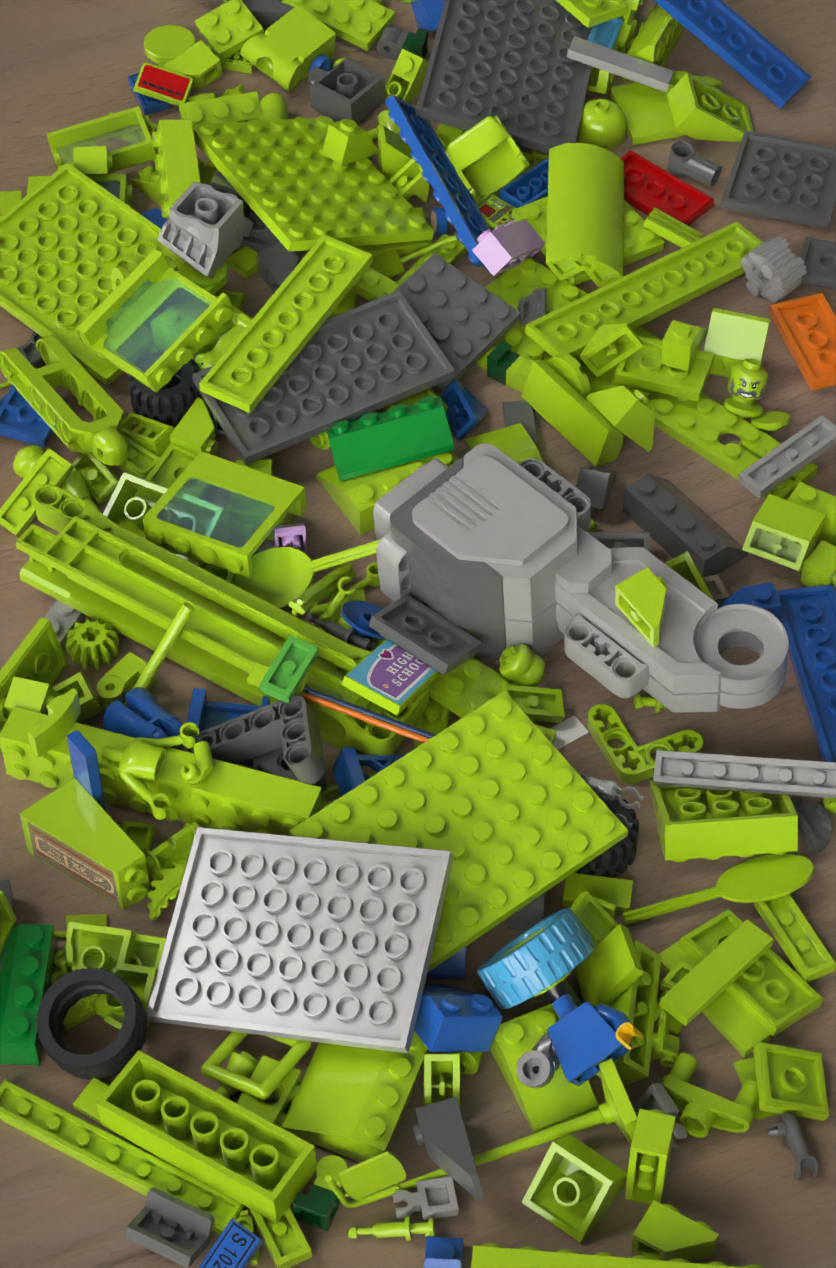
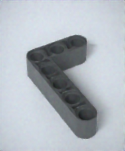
M294 695L289 704L279 700L201 731L198 736L191 735L195 739V743L201 741L208 742L212 758L237 765L283 747L284 760L299 782L314 784L325 773L319 721L305 699L300 695ZM182 744L172 746V748L194 753L193 747L186 748Z

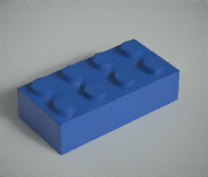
M545 159L502 188L499 198L511 206L519 208L547 197L549 159Z

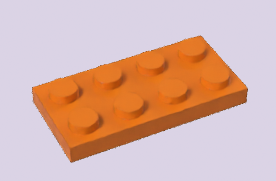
M823 293L771 304L769 314L810 390L814 391L836 386V316Z

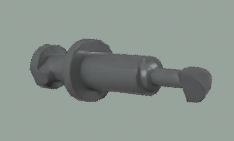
M307 613V621L321 626L324 632L349 645L354 644L370 651L373 640L368 637L363 639L357 636V630L353 627L348 630L330 620L324 622L316 618L313 613Z

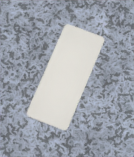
M575 716L550 728L557 731V737L553 745L557 750L588 733V730Z

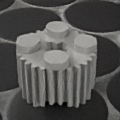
M778 236L771 240L768 239L749 252L740 261L744 269L743 272L746 273L745 277L748 278L746 288L751 295H762L764 299L767 298L768 301L776 303L802 283V276L807 273L805 270L807 267L804 265L805 261L801 257L796 258L795 253H792L791 249L787 248L790 244L786 239L778 238Z

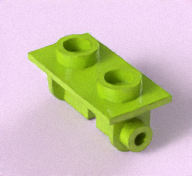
M196 822L191 824L185 823L183 829L154 850L145 852L147 872L153 880L163 879L159 874L161 868H175L173 865L174 860H188L196 829L200 827Z
M666 990L656 1002L650 1062L657 1059L660 1060L662 1066L672 1067L679 1056L680 1037L671 1035L669 1032L679 1034L682 1023L659 1006L660 999L668 992Z

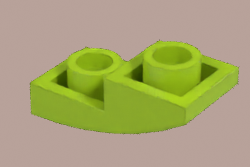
M74 688L65 694L57 696L52 702L47 704L49 717L39 720L27 730L31 750L38 758L53 748L69 732L78 719L81 709L78 692Z

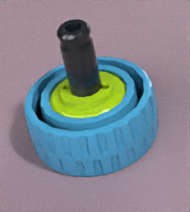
M565 908L544 918L506 943L478 967L477 973L490 995L502 1009L512 1008L541 994H544L550 1004L561 996L570 994L576 1006L579 1007L583 1003L566 977L592 953L595 944L573 910Z

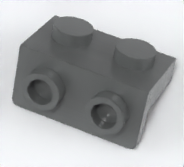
M152 1187L148 1191L145 1207L126 1227L125 1238L189 1268L210 1244L215 1218L199 1208Z

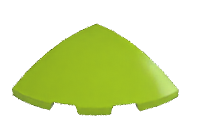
M69 921L66 933L67 963L72 967L73 972L82 968H98L121 977L138 995L146 1013L166 938L136 934L132 930ZM93 994L82 999L86 1005L92 1004L95 1012L107 1024L118 1030L122 1028L124 1011L122 1004L114 996L109 994ZM147 1019V1028H148V1026H149V1024H150V1021Z

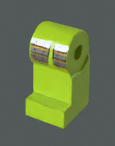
M129 652L105 674L96 686L98 699L104 708L103 711H106L107 707L116 700L124 704L126 693L133 689L147 662ZM155 676L147 688L148 691L156 684Z

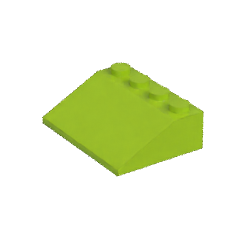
M451 450L341 482L336 466L317 473L316 478L359 535H363L374 530L373 508L376 502L421 466L428 464L435 458L448 467L459 459Z
M650 781L659 841L665 861L685 862L689 859L697 858L717 860L724 856L747 858L752 857L754 854L770 853L773 855H783L787 852L797 851L798 815L789 795L654 785V782Z
M415 1031L409 1053L319 1042L301 1081V1091L295 1095L281 1128L303 1140L358 1162H364L387 1152L423 1069L424 1052H430Z

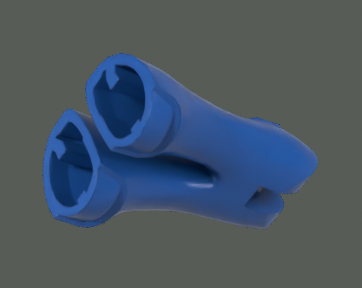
M142 687L133 688L126 693L128 707L121 701L116 700L107 707L104 713V730L133 738L160 739L180 735V727L183 725L176 716L167 713L161 707L153 694Z

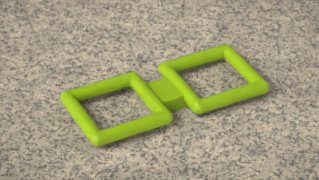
M231 1032L202 1065L201 1073L205 1077L260 1099H266L272 1094L311 1047V1041L266 1036L292 1046V1048L266 1079L259 1083L220 1067L248 1035V1033Z

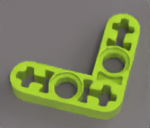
M598 704L593 706L588 712L587 726L591 735L618 779L624 783L635 784L654 777L655 760L651 758V755L656 750L702 753V736L693 730H683L637 747L612 707ZM597 718H601L603 721H606V720H607V729H608V730L605 731V725H604V723H603L601 720H596V719H597ZM619 739L625 745L622 748L616 749L610 747L608 741ZM625 757H627V762L630 765V767L625 768Z

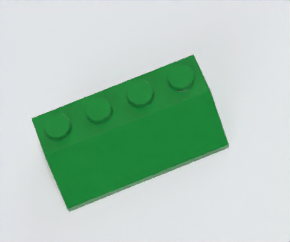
M427 396L418 400V403L408 406L405 404L395 405L389 411L379 414L370 412L362 415L360 419L351 422L347 420L338 421L332 425V429L327 430L340 482L455 450L441 396L436 398Z
M17 924L12 928L0 955V1064L40 1066L43 1046L37 1033L36 1018L41 999L44 997L45 992L48 991V988L52 986L51 977L54 974L55 967L54 957L58 948L53 925Z

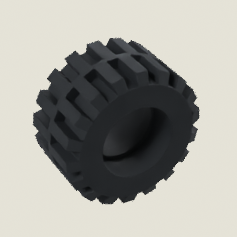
M159 351V354L155 355L151 353L147 355L146 359L141 358L138 360L135 366L146 372L165 351ZM190 359L157 393L129 375L128 381L133 412L176 427L197 397L204 400L195 386L192 374L201 371L197 367V363Z
M598 792L596 794L614 814L623 815L628 823H632V828H627L629 831L627 837L574 873L615 878L616 872L624 873L627 870V865H631L634 861L637 851L639 820L636 819L637 814L634 808L626 809L620 805L619 800L602 797L603 794ZM625 799L622 800L623 802L630 804Z

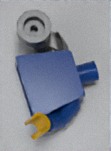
M566 994L555 1000L552 1004L560 1020L548 1028V1033L539 1039L532 1048L533 1051L526 1052L520 1057L516 1066L517 1076L526 1086L537 1089L542 1088L550 1083L554 1076V1071L558 1070L561 1064L568 1082L580 1086L600 1072V1063L611 1058L615 1062L633 1049L630 1041L634 1036L642 1039L644 1035L633 1026L625 1013L605 1004L595 1006L590 1002H585L577 1007L570 994Z

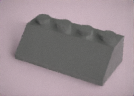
M646 474L625 487L623 512L642 530L650 532V537L673 558L688 551L703 578L719 574L748 556V552L743 551V547L669 480Z

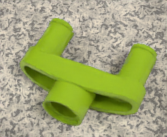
M680 1053L669 1075H665L661 1083L679 1109V1113L682 1114L678 1122L685 1128L687 1134L703 1138L707 1136L711 1127L735 1133L747 1131L755 1117L753 1111L759 1101L757 1082L745 1080L735 1101L732 1102L712 1092L689 1084L688 1082L698 1063L692 1055Z

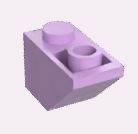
M304 523L277 525L274 528V548L290 547L307 554L306 528Z

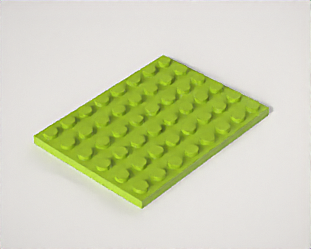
M296 117L295 119L286 120L274 118L267 121L252 119L247 122L226 121L225 123L202 122L201 124H192L196 145L289 252L310 250L323 234L351 246L432 240L435 230L368 158L341 166L322 153L328 126L334 123L330 117Z
M67 162L0 217V306L41 337L55 336L85 370L109 386L125 371L86 346L76 328L113 292L111 272L114 267L124 266L132 272L156 249L163 253L169 267L178 271L177 264L180 256L172 253L168 247L158 241L162 229ZM216 269L215 274L220 281L212 286L201 287L212 295L227 283V276L218 269ZM143 326L118 351V355L134 364L155 346L153 332Z
M505 690L290 830V836L451 851L454 860L428 972L628 835V829Z

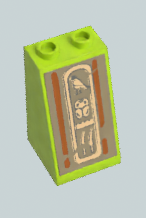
M75 778L20 812L27 850L34 857L123 910L132 904L142 901L150 891L145 854Z

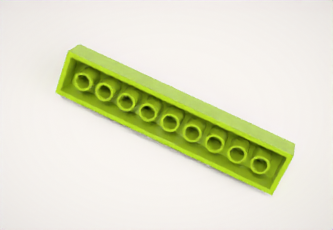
M14 706L0 733V745L8 775L18 780L26 779L41 783L48 788H60L74 779L67 735L77 730L96 750L105 803L130 807L140 813H152L151 805L120 777L119 762L102 759V751L105 746L125 750L127 745L135 738L75 722L69 732L53 748L38 758L31 750L27 730L39 720L49 717V715ZM171 747L165 748L167 752L166 760L157 781L137 778L154 795L161 793L169 797L171 806L158 807L166 811L167 816L165 819L170 821L178 820L189 824L196 822L202 828L290 836L291 829L323 809L322 787L213 759V771L200 784H188L182 777L181 771L184 766L189 768L188 763L196 762L195 754Z

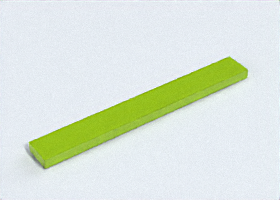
M6 1079L0 1085L1 1121L147 1196L148 1191L152 1187H155L213 1215L215 1220L212 1231L221 1235L230 1220H236L240 1217V1212L246 1210V1206L184 1171Z

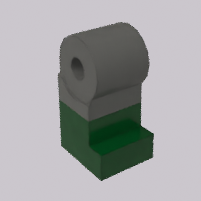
M387 27L382 32L377 43V51L384 57L397 60L401 50L404 49L425 59L428 52V30L418 28L415 34L403 32L395 27Z

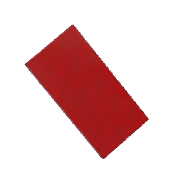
M630 150L620 158L624 162V200L649 216L653 209L657 208L690 226L713 207V198Z

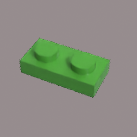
M289 635L259 684L260 692L289 704L319 655V647Z

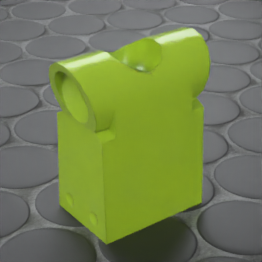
M296 5L267 28L264 34L255 35L245 42L241 49V56L291 93L297 87L300 80L303 81L308 77L310 66L317 56L323 54L333 59L336 33L300 5Z

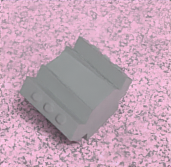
M193 182L169 209V219L163 225L158 241L168 247L172 253L180 256L184 262L191 264L195 270L200 271L209 278H213L217 267L222 268L231 253L240 248L243 237H249L254 222L244 216L243 200L238 199L234 194L222 193L214 190L208 184Z

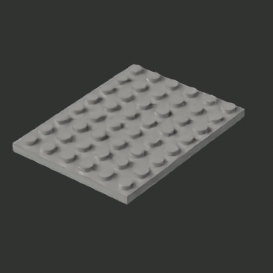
M197 827L146 1010V1018L150 1022L409 1053L453 865V854L451 851Z

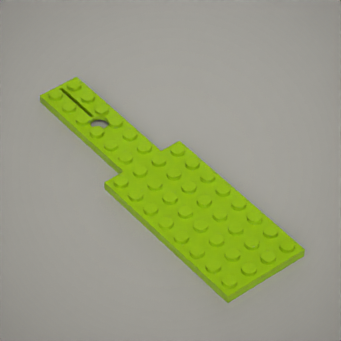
M529 256L524 261H521L519 266L507 270L485 287L517 311L522 298L531 295L532 291L536 289L546 288V314L588 294L565 279L560 281L550 269ZM519 321L497 342L499 344L503 341L511 345V351L526 358V360H543L547 363L552 358L549 353L525 334V328ZM640 326L633 329L637 336L662 341ZM580 356L575 358L581 365L579 367L581 373H586L589 378L591 393L622 385L631 392L638 389L649 399L647 405L655 412V427L737 480L741 472L782 444L760 429L755 428L735 413L728 411L724 406L703 393L698 402L614 382V377L618 364L599 377H596L580 359ZM731 433L738 436L741 442L739 444L728 443L724 446L719 442L718 438L723 434ZM810 462L763 497L767 498L769 494L787 500L799 482L807 484L817 475L818 466Z

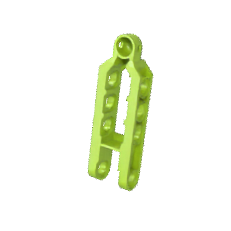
M50 335L38 339L36 342V350H39L42 360L47 365L35 369L15 347L0 351V369L3 375L16 387L23 398L70 451L82 454L92 452L100 462L110 466L120 465L126 461L128 444L120 429L123 410L55 336ZM62 385L65 390L69 389L78 399V404L84 406L93 416V422L82 421L53 388Z

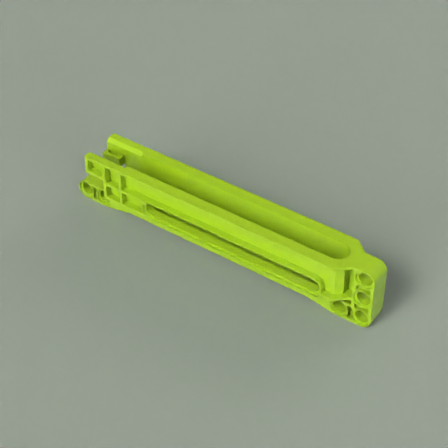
M46 484L40 486L35 491L34 498L38 520L60 533L56 536L32 523L16 541V547L29 555V561L22 567L20 572L21 581L95 620L100 617L103 624L111 623L114 630L153 651L156 650L182 604L185 602L192 605L194 611L166 657L257 706H261L263 696L270 697V704L279 701V699L262 693L260 688L248 684L247 677L256 662L270 667L289 635L319 647V655L304 680L308 681L310 688L414 726L426 711L430 685L398 715L389 712L342 685L344 676L370 654V651L349 645L112 522L85 500L55 485ZM305 699L319 721L321 740L340 750L342 748H355V750H360L367 755L387 756L392 755L405 739V736Z

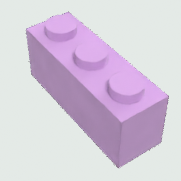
M526 219L518 222L512 220L504 227L499 225L493 231L488 229L477 238L479 244L472 251L490 273L495 276L519 266L521 261H524L528 256L533 258L543 248L545 242Z

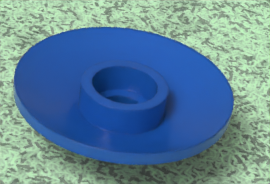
M349 601L343 605L341 614L345 621L357 630L358 635L363 638L386 639L369 627L372 615L381 611L382 608L363 601Z

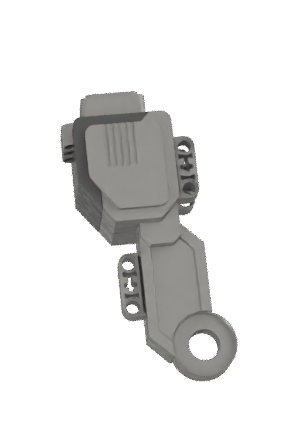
M486 443L479 444L450 467L437 458L421 466L380 498L373 508L376 540H380L376 547L381 592L393 602L405 595H409L483 642L479 653L473 656L474 658L499 660L502 652L507 647L517 644H526L533 653L542 657L564 638V650L567 657L612 693L621 698H630L644 689L673 713L717 712L720 710V705L734 709L753 708L770 701L784 685L789 640L785 627L777 617L763 608L748 604H731L718 608V603L643 547L607 548L586 532L591 524V502L589 497L538 459H525L518 464L497 447ZM646 567L655 576H660L668 588L660 642L656 647H653L615 605V585ZM744 647L754 651L760 658L749 665H734L724 660L721 654L730 648Z

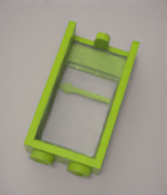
M139 106L46 133L57 169H60L67 162L73 166V147L106 146L107 152H112V168H107L108 174L146 163L150 160L155 162V150L158 149L153 148L152 134H149V131H152L148 115L142 116Z

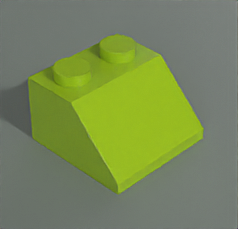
M713 308L704 351L715 353L714 362L709 374L729 378L733 365L744 362L746 358L761 362V367L763 368L770 319Z
M569 1134L552 1142L521 1203L581 1243L613 1205L628 1173Z

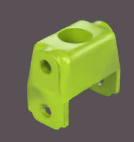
M497 115L485 117L451 141L445 151L458 176L477 202L510 184L530 166L526 156Z

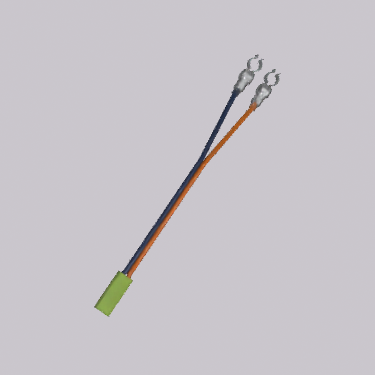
M256 662L247 677V683L260 688L259 684L270 667ZM306 680L302 681L295 695H300L311 702L421 743H425L435 736L433 733L314 690L308 686V681ZM581 775L584 781L600 798L607 801L619 800L620 805L626 809H633L635 807L640 809L639 802L627 804L622 801L620 795H617L618 793L631 792L637 796L638 801H643L644 796H640L635 788L626 787L621 789L619 788L620 785L615 781ZM614 814L626 824V828H632V823H628L623 815Z

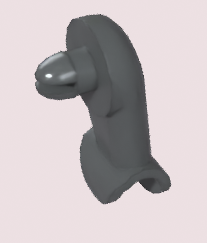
M782 1113L781 1122L769 1125L766 1129L769 1131L767 1134L773 1138L783 1137L785 1144L789 1145L796 1161L794 1172L796 1180L801 1178L802 1170L809 1171L812 1179H815L818 1173V1161L814 1156L810 1155L799 1122L793 1114Z

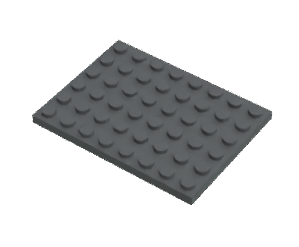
M445 0L415 115L422 119L466 131L485 117L497 115L517 145L549 153V149L564 143H575L592 66L572 60L566 56L574 36L587 40L592 27L587 28L556 0Z

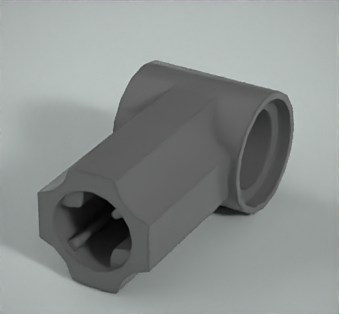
M678 141L671 146L668 161V172L678 178L689 176L710 187L717 183L722 172V166L696 154L695 148L688 142Z

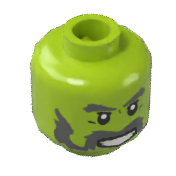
M746 358L744 362L734 364L727 384V390L732 394V399L744 404H753L755 400L761 399L765 392L768 372L761 367V362L754 359Z

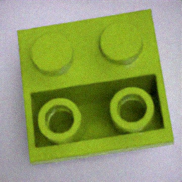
M769 494L752 521L742 550L797 571H802L803 562L814 551L827 514Z

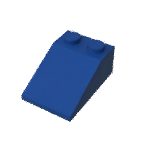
M425 984L414 1031L430 1052L489 1051L503 1016L485 995L445 984Z

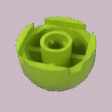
M594 99L584 103L576 141L599 147L606 146L607 150L619 146L625 140L627 127L626 117L621 107L607 99Z

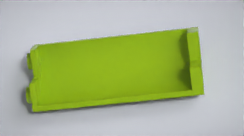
M564 143L549 149L546 264L560 281L585 271L600 288L623 277L624 162L610 150L596 145Z

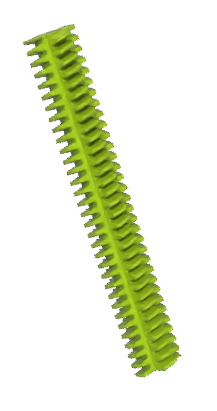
M352 563L347 565L341 564L292 599L288 604L293 608L291 613L295 616L305 614L338 590V582L342 577L348 576L353 579L357 574L353 570L354 565Z

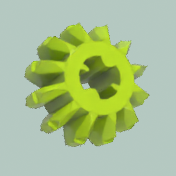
M100 617L95 622H91L88 618H86L84 624L75 622L74 629L67 631L66 652L71 657L74 665L81 664L84 670L89 666H94L98 670L100 664L110 665L111 658L117 657L118 634L114 631L111 623L103 624Z

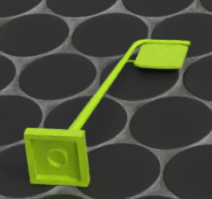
M612 1058L599 1064L606 1102L600 1104L598 1110L475 1155L473 1157L476 1166L602 1123L609 1125L615 1122L631 1144L637 1116ZM387 1151L339 1172L340 1180L336 1182L331 1175H327L325 1180L342 1205L348 1208H355L392 1196L396 1191L415 1188L418 1181L443 1178L449 1175L440 1168L398 1184L406 1179V1173L397 1156ZM338 1184H342L344 1190L347 1192L346 1194H343ZM351 1196L355 1200L351 1201L348 1200L346 1197Z

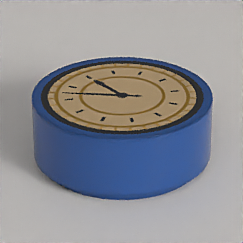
M443 207L431 209L430 223L431 227L435 230L434 236L446 234L448 229V220L444 215L446 211Z

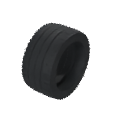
M82 968L63 975L45 992L37 1011V1033L48 1056L67 1073L83 1079L90 1080L93 1077L103 1079L120 1073L137 1051L142 1050L145 1037L147 1036L146 1013L140 998L125 980L104 969ZM93 994H109L114 996L122 1004L124 1011L123 1026L116 1039L105 1049L93 1054H75L69 1051L61 1039L62 1022L69 1009L80 999Z

